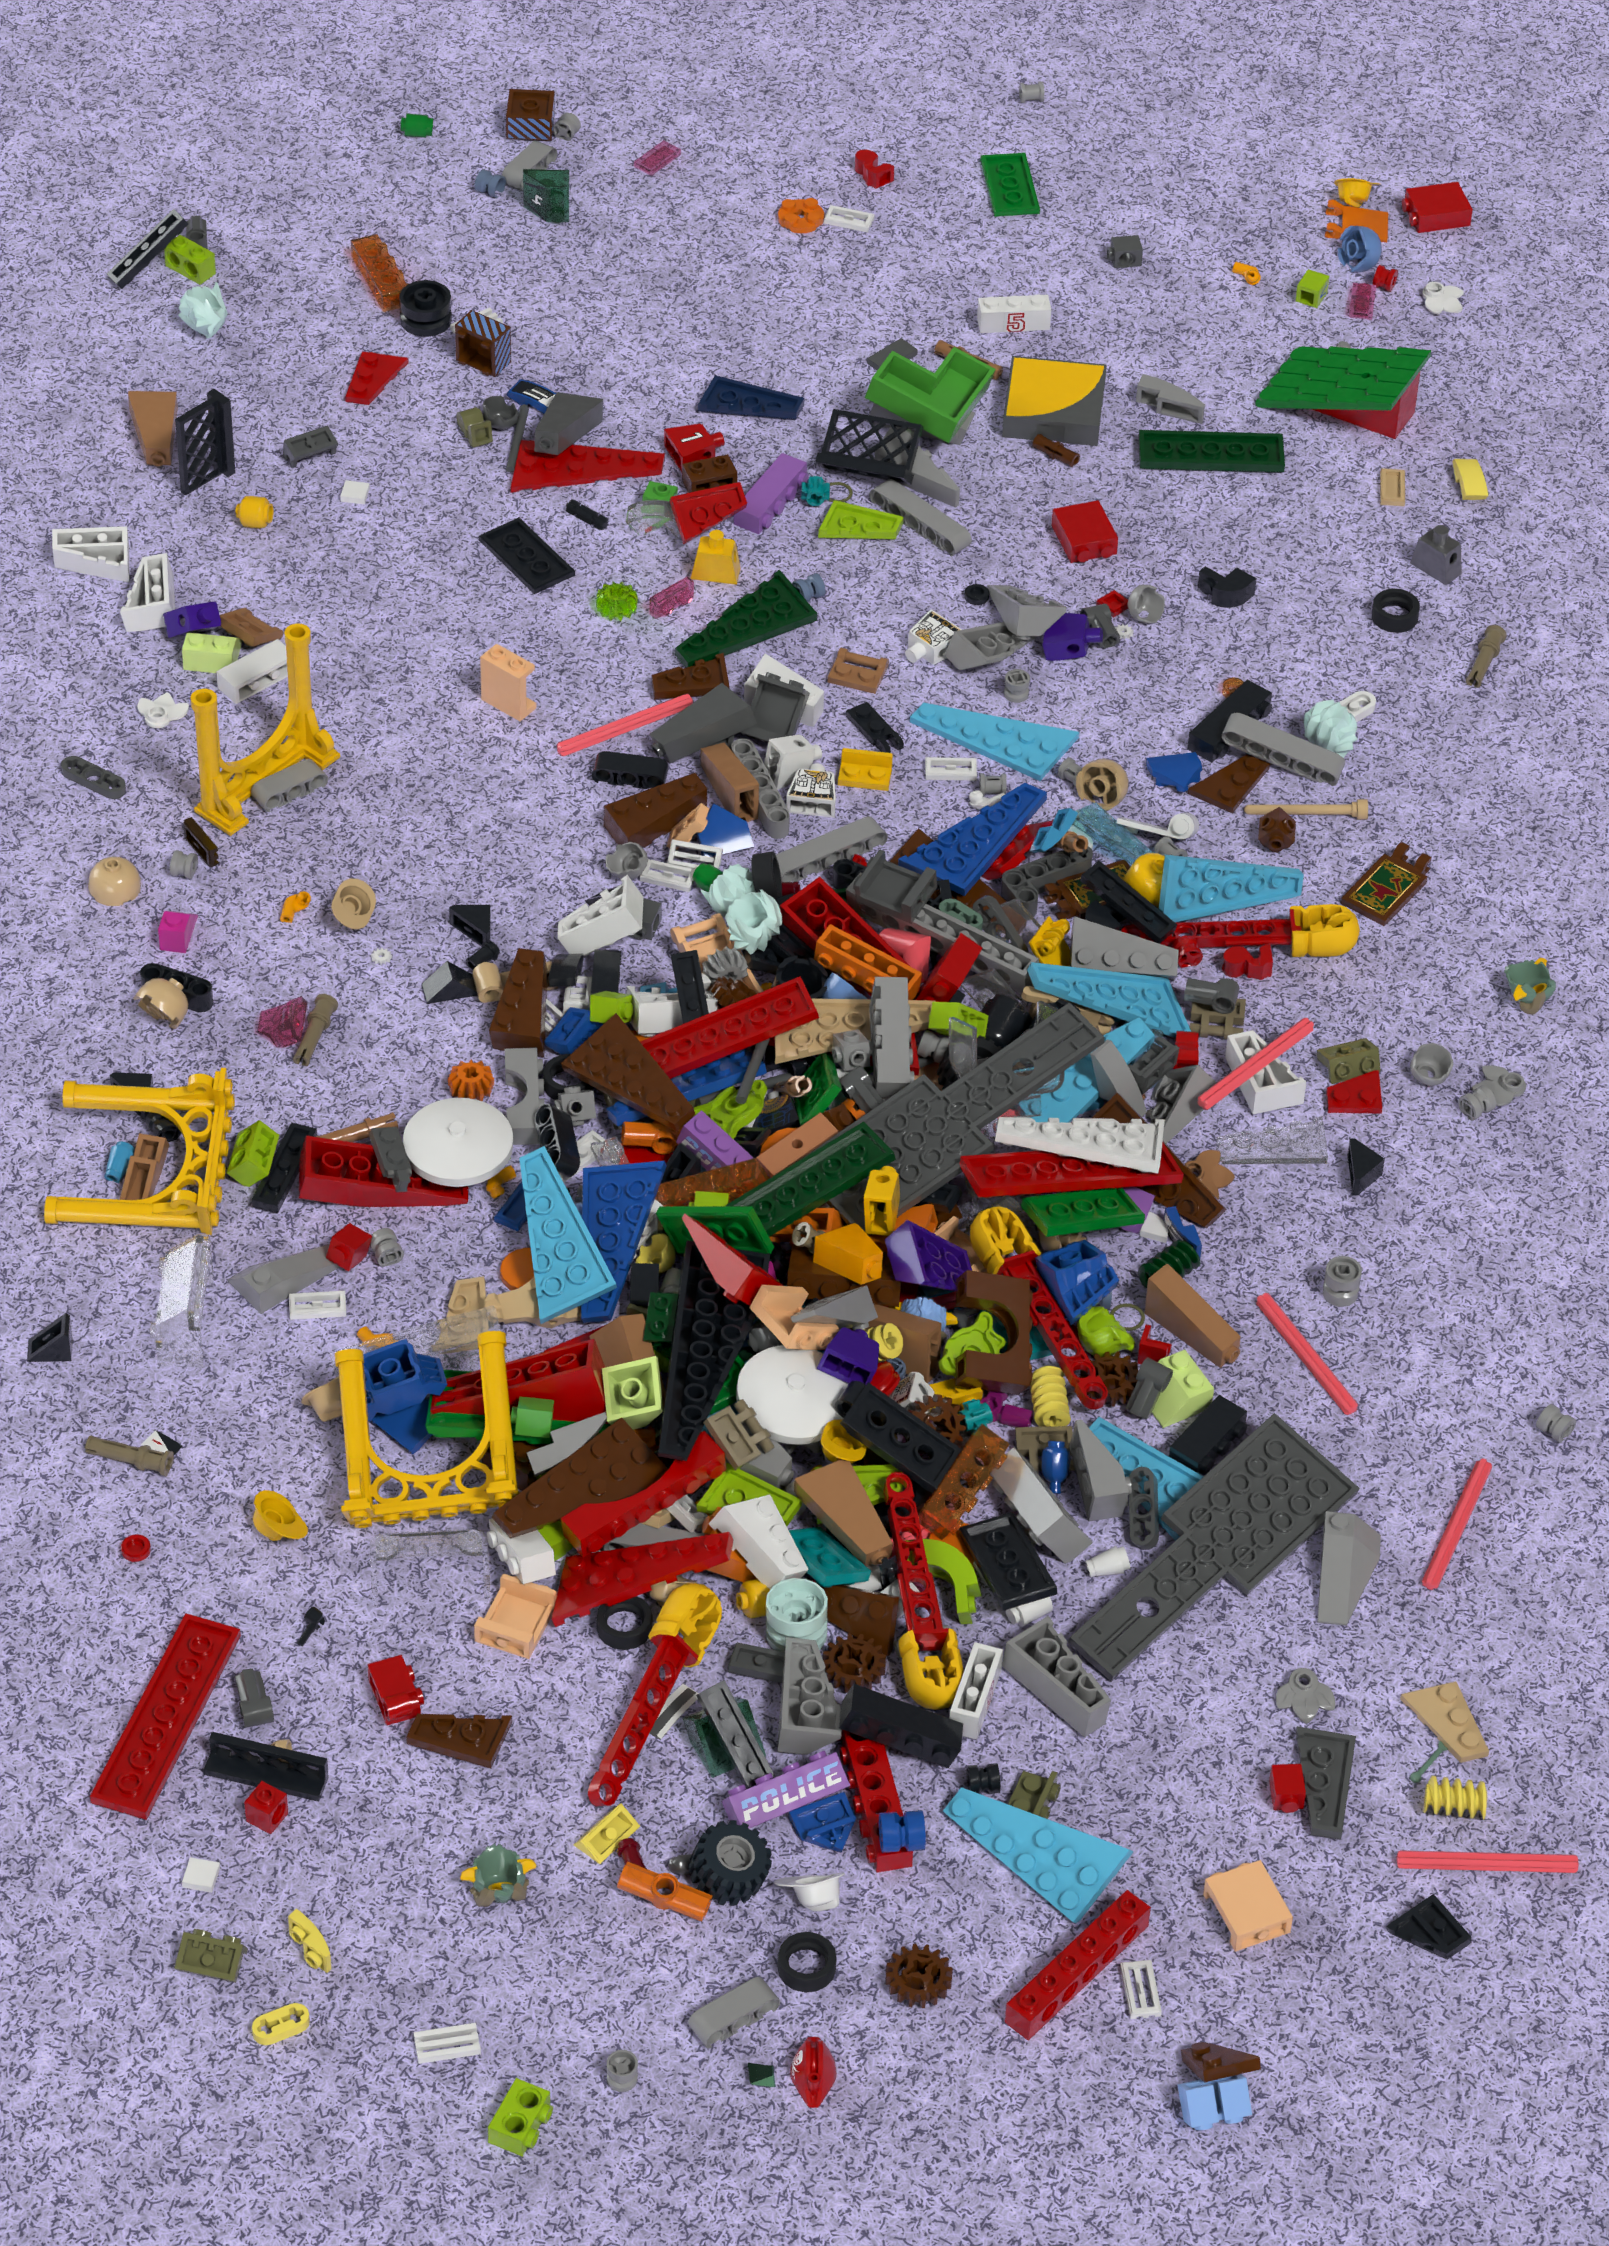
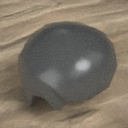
M491 396L486 398L482 404L484 421L490 420L492 428L506 430L517 423L519 411L514 403L511 406L507 405L504 397Z

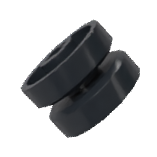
M420 280L407 284L401 290L399 295L401 326L408 333L415 336L429 337L441 334L450 327L452 322L451 294L445 285L437 281Z

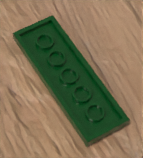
M1139 430L1140 469L1284 472L1285 470L1283 434Z
M862 1122L726 1206H753L770 1237L867 1178L872 1170H880L882 1167L896 1160L895 1154L865 1122Z

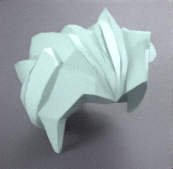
M215 282L213 289L206 286L188 289L181 298V304L178 308L181 311L178 316L189 327L205 335L206 338H211L223 326L228 314L217 282Z
M1334 700L1321 701L1305 713V737L1308 738L1309 742L1337 753L1343 758L1349 751L1354 750L1353 742L1358 740L1355 736L1357 722L1355 717L1348 712L1347 708L1341 706L1340 702H1334Z
M739 864L729 865V869H724L723 874L718 875L713 884H711L709 892L703 890L701 892L712 909L725 918L728 908L733 904L734 899H740L741 895L755 892L752 872L749 868H743Z
M762 889L760 890L761 892H750L741 895L740 899H734L733 904L729 906L728 912L725 915L729 927L727 931L731 934L729 940L735 941L734 948L737 950L746 949L750 955L757 948L765 951L768 940H771L772 936L780 934L779 926L782 925V915L778 903Z

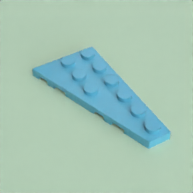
M924 702L910 716V723L1038 781L1045 777L1076 742L1080 733Z
M1165 855L1159 910L1174 922H1180L1285 900L1301 895L1304 874L1300 869Z
M1031 962L1027 969L1034 988L1128 1022L1140 1017L1149 1029L1176 1038V1031L1191 1032L1168 978Z
M1140 1017L1103 1035L1104 1042L1107 1039L1111 1040L1127 1065L1131 1061H1135L1154 1042L1155 1037ZM1091 1053L1016 1104V1107L1025 1117L1032 1118L1036 1122H1048V1118H1059V1122L1071 1123L1073 1118L1083 1114L1100 1097Z
M545 1146L519 1158L541 1324L617 1288L616 1282Z
M1098 1417L1089 1429L1121 1464L1125 1477H1129L1130 1473L1138 1467H1147L1156 1476L1158 1481L1159 1524L1176 1541L1180 1536L1163 1522L1161 1517L1166 1510L1199 1482L1203 1476L1103 1418ZM1146 1476L1142 1477L1141 1482H1137L1142 1487L1143 1494H1147L1144 1491V1482L1149 1481ZM1142 1502L1141 1505L1149 1512L1151 1504L1149 1502Z
M962 1787L943 1810L945 1814L1075 1924L1083 1918L1133 1854V1851Z

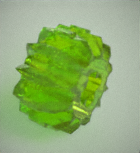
M612 581L611 585L603 584V588L598 589L596 608L602 617L608 616L610 621L614 617H618L621 621L623 616L630 619L631 614L636 613L638 596L636 591L633 590L632 585L625 586L623 581L620 584Z

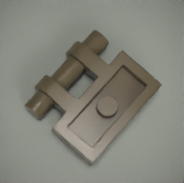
M1237 998L1234 1011L1228 1014L1218 1013L1213 1009L1212 1005L1192 1002L1190 1020L1201 1021V1024L1190 1023L1191 1032H1198L1200 1037L1208 1038V1035L1224 1037L1223 1040H1227L1228 1035L1242 1033L1243 1028H1236L1233 1025L1244 1026L1246 999ZM1209 1022L1225 1024V1026L1209 1025Z
M744 1399L734 1404L739 1414L735 1415L732 1408L728 1406L703 1422L718 1446L725 1452L726 1458L735 1471L761 1455L756 1445H760L765 1453L775 1448L769 1439L771 1437L767 1429L762 1428L755 1417L757 1415L752 1407H748ZM746 1423L753 1436H749L742 1424Z
M1072 1426L1015 1427L1016 1450L1022 1456L1028 1457L1029 1463L1039 1473V1471H1042V1460H1038V1456H1042L1043 1450L1048 1447V1441L1065 1442V1448L1070 1451L1069 1446L1073 1433ZM1070 1459L1069 1471H1075L1073 1459Z

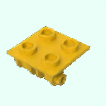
M1048 916L1029 941L1031 950L1039 958L1040 963L1069 966L1070 948L1064 940V935L1070 931L1068 920L1060 919L1053 922L1051 917Z

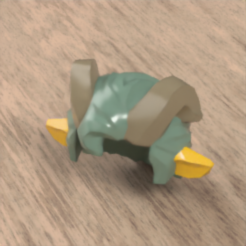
M1540 957L1536 962L1525 960L1519 964L1505 966L1504 973H1506L1515 1001H1519L1520 1009L1527 1014L1534 1015L1542 1008L1544 1002L1550 999L1556 990V982L1550 978L1545 958Z
M494 1843L491 1846H487L486 1850H483L474 1859L473 1867L461 1872L460 1879L473 1883L470 1892L473 1894L478 1907H489L493 1901L507 1903L510 1899L515 1901L525 1900L527 1886L529 1885V1880L526 1879L525 1874L535 1869L537 1865L532 1859H520L516 1851L507 1850L501 1844L496 1846Z

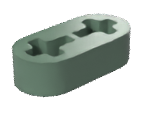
M945 899L940 903V911L982 931L983 918L979 913L956 899Z

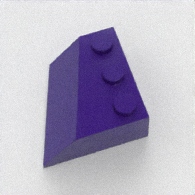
M906 1220L885 1239L888 1251L887 1256L890 1259L895 1280L956 1292V1279L966 1270L972 1271L966 1250L909 1220Z

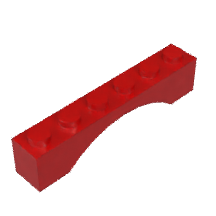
M706 1431L701 1432L688 1460L675 1459L665 1474L647 1489L618 1501L585 1503L563 1516L561 1524L564 1537L583 1558L592 1552L600 1550L603 1545L623 1536L629 1529L639 1523L646 1522L652 1515L672 1506L675 1501L683 1496L695 1492L701 1485L711 1479L718 1478L727 1470L725 1452Z

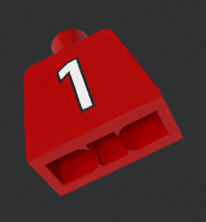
M700 423L664 429V447L681 472L682 464L715 457V448L725 445L721 432L709 434L703 424Z

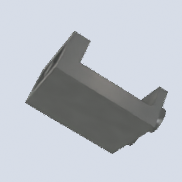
M769 672L765 676L758 674L756 679L759 680V684L751 704V710L757 724L739 733L766 743L769 742V739L795 735L810 693L803 689L804 684L790 680L788 684L780 681L781 677Z
M880 849L875 857L869 859L863 874L858 875L854 881L853 889L855 890L856 902L912 924L936 890L937 876L936 870L926 867L924 872L919 874L888 862L885 857V851Z

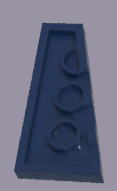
M715 375L698 403V411L796 420L804 407L805 398Z

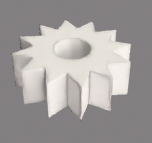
M1128 624L1115 627L1120 635V639L1123 638L1125 640L1126 638L1130 639V637H1133L1134 630H1132V627H1128Z
M377 948V951H373V954H371L372 961H375V964L379 963L381 966L382 963L386 965V962H390L392 955L391 951H387V949Z

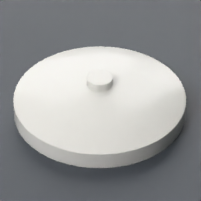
M449 1098L431 1103L413 1115L405 1127L403 1145L411 1168L419 1176L439 1185L462 1187L484 1182L494 1177L506 1166L513 1151V1132L507 1118L492 1105L470 1098Z
M780 1345L757 1353L742 1368L736 1387V1400L738 1402L744 1399L748 1407L754 1409L757 1414L755 1416L763 1429L768 1430L771 1435L770 1439L797 1445L821 1441L824 1427L828 1422L835 1419H843L837 1413L835 1403L849 1383L817 1369L823 1353L817 1350L787 1349L784 1345Z

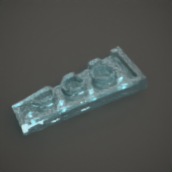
M1096 802L1076 810L1078 815L1072 825L1131 865L1139 856L1146 853H1154L1125 827L1117 824V820Z

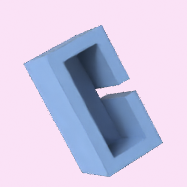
M1242 2074L1205 2083L1200 2079L1177 2084L1184 2122L1195 2130L1210 2129L1213 2127V2123L1223 2119L1226 2124L1239 2123L1243 2121V2117L1252 2115L1247 2078Z

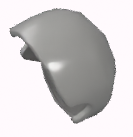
M1142 584L1131 592L1127 605L1130 615L1136 621L1151 624L1156 623L1161 618L1164 612L1165 599L1164 596L1155 591L1156 587ZM1142 611H1147L1149 613L1147 618H1141L1139 617V614Z
M633 842L622 845L618 844L613 854L606 855V868L619 879L626 875L631 880L636 879L642 874L648 862L646 851L641 845Z
M1428 1043L1418 1048L1411 1060L1410 1068L1413 1077L1421 1084L1435 1086L1443 1083L1448 1078L1454 1062L1451 1053L1446 1048L1435 1043ZM1428 1071L1432 1072L1434 1077L1430 1078Z

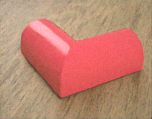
M894 928L883 929L879 936L912 968L922 972V978L926 982L928 979L931 936Z

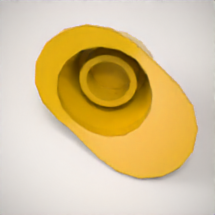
M1342 178L1334 181V184L1338 186L1340 200L1347 205L1357 208L1368 201L1373 186L1381 185L1380 183H1371L1356 178Z
M835 1419L828 1422L824 1427L821 1437V1445L825 1457L833 1463L841 1459L850 1461L851 1464L862 1460L867 1447L847 1433L846 1429L840 1424L843 1419Z
M264 1490L255 1496L254 1505L256 1509L253 1514V1523L262 1535L272 1541H278L283 1537L301 1539L308 1534V1527L298 1515L290 1501L283 1495L274 1491Z

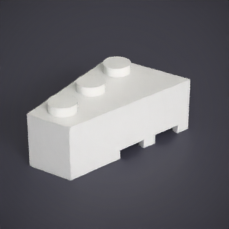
M765 653L744 684V701L751 707L759 684V680L756 679L758 674L765 676L769 672L780 676V681L788 684L790 680L804 684L803 689L810 693L800 723L814 727L824 710V691Z
M628 875L620 879L622 884L611 892L607 889L601 892V899L590 906L585 903L558 922L557 938L569 954H583L587 956L595 949L612 945L615 941L628 935H634L642 929L643 895Z
M1253 1030L1228 1035L1225 1058L1231 1071L1268 1045ZM1276 1058L1239 1087L1252 1114H1258L1304 1104L1306 1081L1302 1077L1298 1078L1290 1070V1065L1286 1061L1281 1062Z

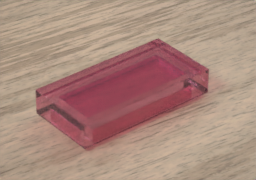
M663 140L635 160L634 167L653 176L679 157L681 149Z

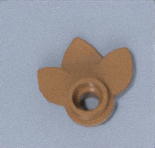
M1206 1150L1201 1152L1196 1160L1186 1162L1185 1164L1192 1172L1199 1174V1180L1219 1200L1218 1189L1228 1186L1235 1179V1175L1228 1168L1219 1165L1220 1151Z

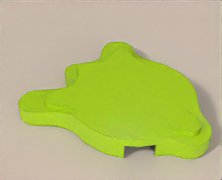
M755 1080L745 1104L736 1102L739 1089L736 1090L734 1086H731L718 1094L709 1103L694 1107L695 1114L697 1115L702 1110L734 1139L741 1128L751 1123L761 1113L764 1107L767 1086L764 1081Z
M986 1311L981 1312L976 1317L972 1326L962 1328L948 1338L944 1346L943 1356L938 1362L942 1373L955 1377V1359L966 1350L1000 1354L999 1351L1005 1346L1006 1341L1002 1336L993 1331V1318L991 1314Z

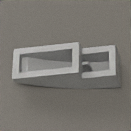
M1142 374L1137 385L1136 402L1157 407L1156 413L1200 424L1203 423L1204 403L1172 383Z
M1107 1039L1104 1044L1090 1054L1100 1098L1110 1100L1116 1093H1119L1143 1117L1147 1111L1137 1082L1116 1046L1111 1040Z
M603 1412L551 1431L552 1444L527 1452L534 1476L537 1477L550 1471L592 1440L606 1423V1413Z

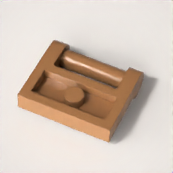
M241 608L220 615V627L224 628L227 633L243 640L248 646H258L259 644L269 641L273 642L283 637L281 629L269 626L253 616V613L247 608Z
M841 647L828 675L827 682L876 694L888 668L889 659L868 657L849 652L848 649ZM845 661H846V662H850V663H855V664L863 665V666H867V667H871V668H875V669H877V670H872V669H867V668H863V667H859V666L847 664V663H845Z

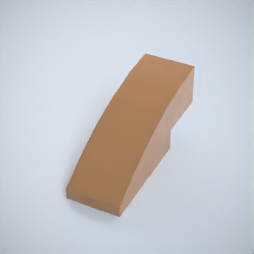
M139 1133L134 1155L130 1156L119 1200H141L152 1197L162 1173L169 1148L166 1138Z

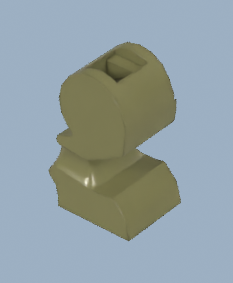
M474 407L457 412V423L461 431L464 432L465 438L469 439V444L472 448L493 442L491 421H484L479 408Z

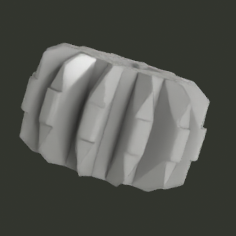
M725 946L722 951L716 949V953L707 955L708 960L702 963V973L711 980L710 987L718 977L732 978L735 982L736 979L742 981V978L748 975L747 961L736 948L729 949Z

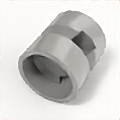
M1338 1256L1332 1258L1326 1264L1322 1294L1328 1303L1334 1306L1345 1307L1355 1303L1358 1299L1362 1268L1355 1259L1348 1256Z

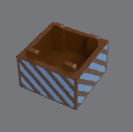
M509 89L506 113V139L552 141L555 91Z
M473 310L469 311L455 324L456 360L459 364L468 365L480 370L486 376L496 377L511 363L510 326Z

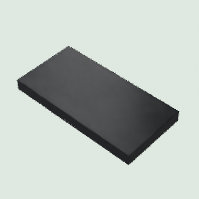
M520 517L479 535V541L534 594L575 576V570Z
M1013 1512L959 1528V1536L1002 1611L1057 1595L1056 1584Z

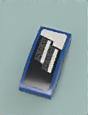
M520 379L506 395L519 405L525 404L528 406L530 404L544 414L556 393L537 383Z
M1176 1206L1165 1208L1164 1222L1172 1242L1176 1240L1185 1241L1195 1249L1199 1258H1201L1202 1243L1195 1225L1183 1226Z

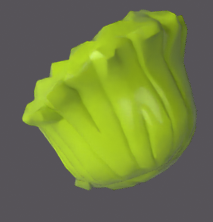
M1103 1306L1092 1307L1087 1314L1079 1319L1077 1323L1079 1340L1082 1347L1094 1356L1097 1353L1100 1357H1104L1105 1352H1109L1110 1356H1113L1117 1351L1134 1350V1338L1130 1333L1126 1332V1329L1120 1325V1322L1116 1321L1115 1317Z

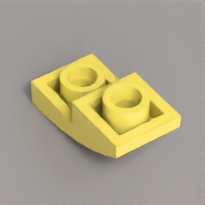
M1453 459L1455 481L1460 483L1462 500L1486 499L1488 497L1486 481L1477 459Z
M295 1909L288 1916L291 1938L296 1943L303 1944L304 1959L310 1967L314 1969L321 1968L328 1973L331 1970V1956L324 1937L302 1912Z

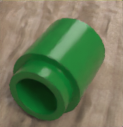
M406 113V118L401 117L400 131H405V136L426 138V136H432L433 118H429L428 115Z
M702 863L695 869L692 879L696 882L697 887L709 892L711 884L723 872L711 864Z

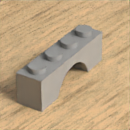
M537 1048L505 1049L506 1085L520 1090L525 1095V1098L520 1103L506 1108L507 1120L513 1132V1145L539 1144L535 1115L539 1107L544 1104V1098L539 1099V1095H544V1078L538 1079V1075H543V1059H537Z

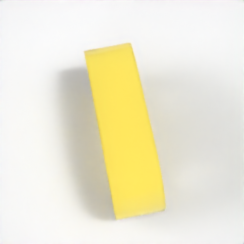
M292 2003L257 2017L252 2024L253 2039L261 2045H271L305 2031L310 2022L308 2009L302 2004ZM295 2014L297 2017H300L301 2021L295 2023L293 2019L290 2020V2016ZM267 2026L268 2029H271L272 2033L266 2034L265 2031H261V2027Z

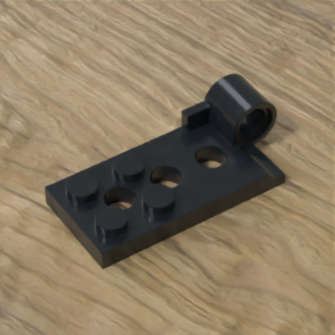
M851 1381L835 1403L837 1413L843 1418L840 1424L849 1435L906 1474L931 1494L938 1488L962 1451L961 1448L869 1382L864 1384L860 1381ZM871 1416L878 1417L882 1421L883 1426L875 1425L871 1420ZM894 1433L903 1435L906 1443L899 1442L895 1438ZM918 1450L925 1451L929 1455L930 1460L921 1458Z

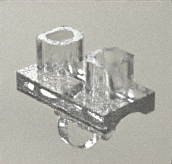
M617 1136L606 1139L601 1143H591V1150L599 1167L630 1164Z

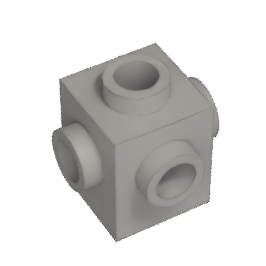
M858 1029L833 1034V1060L844 1071L851 1072L859 1066L862 1068L870 1066V1056L873 1055L872 1043Z
M580 1086L564 1088L565 1093H558V1100H554V1107L570 1114L573 1126L584 1125V1120L596 1118L594 1092L592 1090L581 1091ZM577 1102V1108L572 1110V1104Z

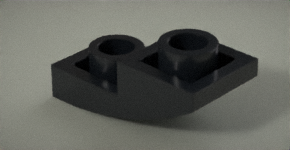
M557 954L549 972L548 980L550 987L576 986L577 977L582 972L584 955Z

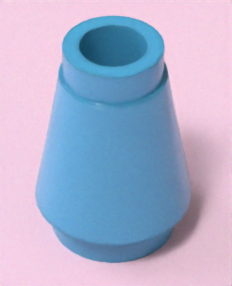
M119 1141L111 1147L104 1175L106 1180L116 1183L120 1182L127 1172L130 1156L134 1155V1146L127 1142Z

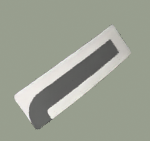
M682 1684L667 1698L649 1734L661 1740L680 1716L698 1700L696 1695L699 1693Z

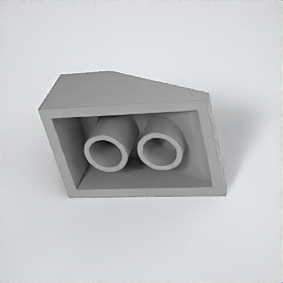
M1076 1420L1069 1447L1088 1521L1122 1517L1124 1508L1128 1506V1494L1132 1492L1130 1478L1125 1477L1121 1464L1082 1420Z

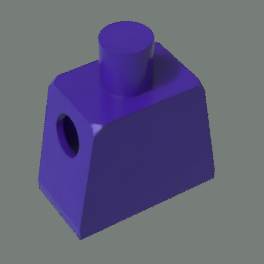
M216 601L188 605L163 613L168 638L186 636L187 632H209L221 626ZM180 618H185L184 626L181 625Z
M1065 613L1044 633L1042 644L1046 660L1060 661L1085 657L1089 643H1102L1103 630L1102 628H1090L1088 616L1085 614Z
M843 1327L827 1345L817 1369L847 1383L851 1381H860L864 1384L871 1383L878 1368L879 1343L868 1338V1334L862 1329L852 1331Z

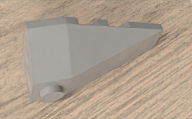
M892 427L888 430L884 438H886L894 432ZM908 429L900 435L903 441L907 443L913 439L914 432ZM898 437L886 444L891 453L902 446ZM883 446L875 451V460L880 461L888 455ZM918 446L911 471L914 475L912 484H900L950 506H959V487L943 468L935 466L931 459L932 454L928 449L923 451ZM904 450L894 459L897 464L906 466L908 455Z
M987 585L989 595L1005 625L1018 639L1030 640L1032 636H1041L1066 613L1067 607L1058 601L1049 600V603H1046L1043 596L1028 594V591L1011 585Z
M1004 622L954 631L944 656L959 670L979 667L1003 661L1037 636H1032L1030 640L1018 639L1015 634L1008 630Z
M1199 1065L1170 1070L1159 1080L1152 1092L1151 1100H1156L1157 1102L1153 1109L1147 1110L1146 1118L1152 1119L1150 1124H1154L1155 1119H1165L1163 1141L1166 1144L1204 1110L1197 1103L1199 1101L1198 1097L1217 1083Z
M327 1244L249 1266L227 1279V1281L262 1314L289 1298V1294L301 1291L340 1266L326 1259L330 1245Z
M867 1285L820 1299L791 1316L793 1323L836 1324L839 1330L846 1327L848 1329L852 1328L853 1331L870 1327L868 1322L878 1318Z
M1329 1511L1325 1513L1317 1623L1347 1626L1379 1562L1381 1535L1355 1514Z
M786 1637L777 1752L808 1755L841 1739V1729L839 1728L841 1707L840 1704H837L834 1697V1688L827 1678L825 1664L816 1640Z

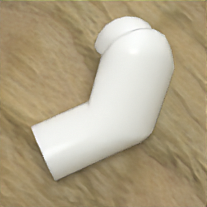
M975 790L969 795V803L974 809L980 810L987 805L989 807L1001 801V797L1005 794L1001 793L992 798L983 797L982 792Z

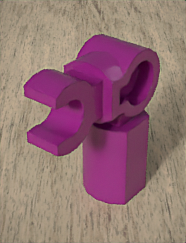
M987 1390V1395L980 1403L986 1402L989 1405L993 1415V1422L1001 1421V1424L1011 1427H1030L1033 1420L1032 1410L1009 1404L1003 1406V1401L1007 1399L1008 1393Z

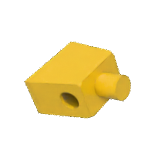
M712 530L709 533V537L702 536L700 538L691 579L737 585L741 566L736 542L733 539H724L722 531Z
M884 1166L880 1170H872L870 1172L864 1194L866 1234L889 1236L895 1230L900 1202L899 1174L893 1167ZM881 1202L885 1203L884 1212L879 1211L877 1208Z

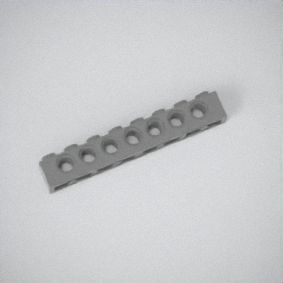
M855 879L846 889L847 904L859 916L884 928H894L931 936L930 950L943 956L959 934L962 933L983 947L970 970L1022 994L1026 986L1033 987L1027 969L1031 962L1039 963V958L927 904L924 905L913 923L910 924L856 902L855 890L853 889Z

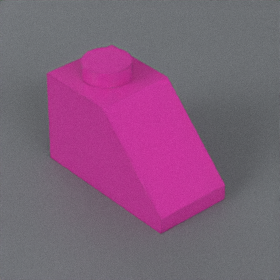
M164 911L158 928L160 950L186 953L198 914Z

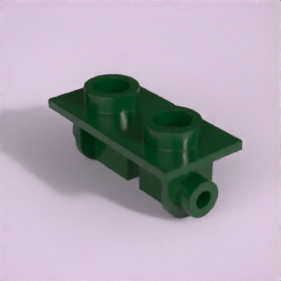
M650 1292L643 1341L651 1342L655 1351L661 1352L668 1346V1343H672L679 1294Z

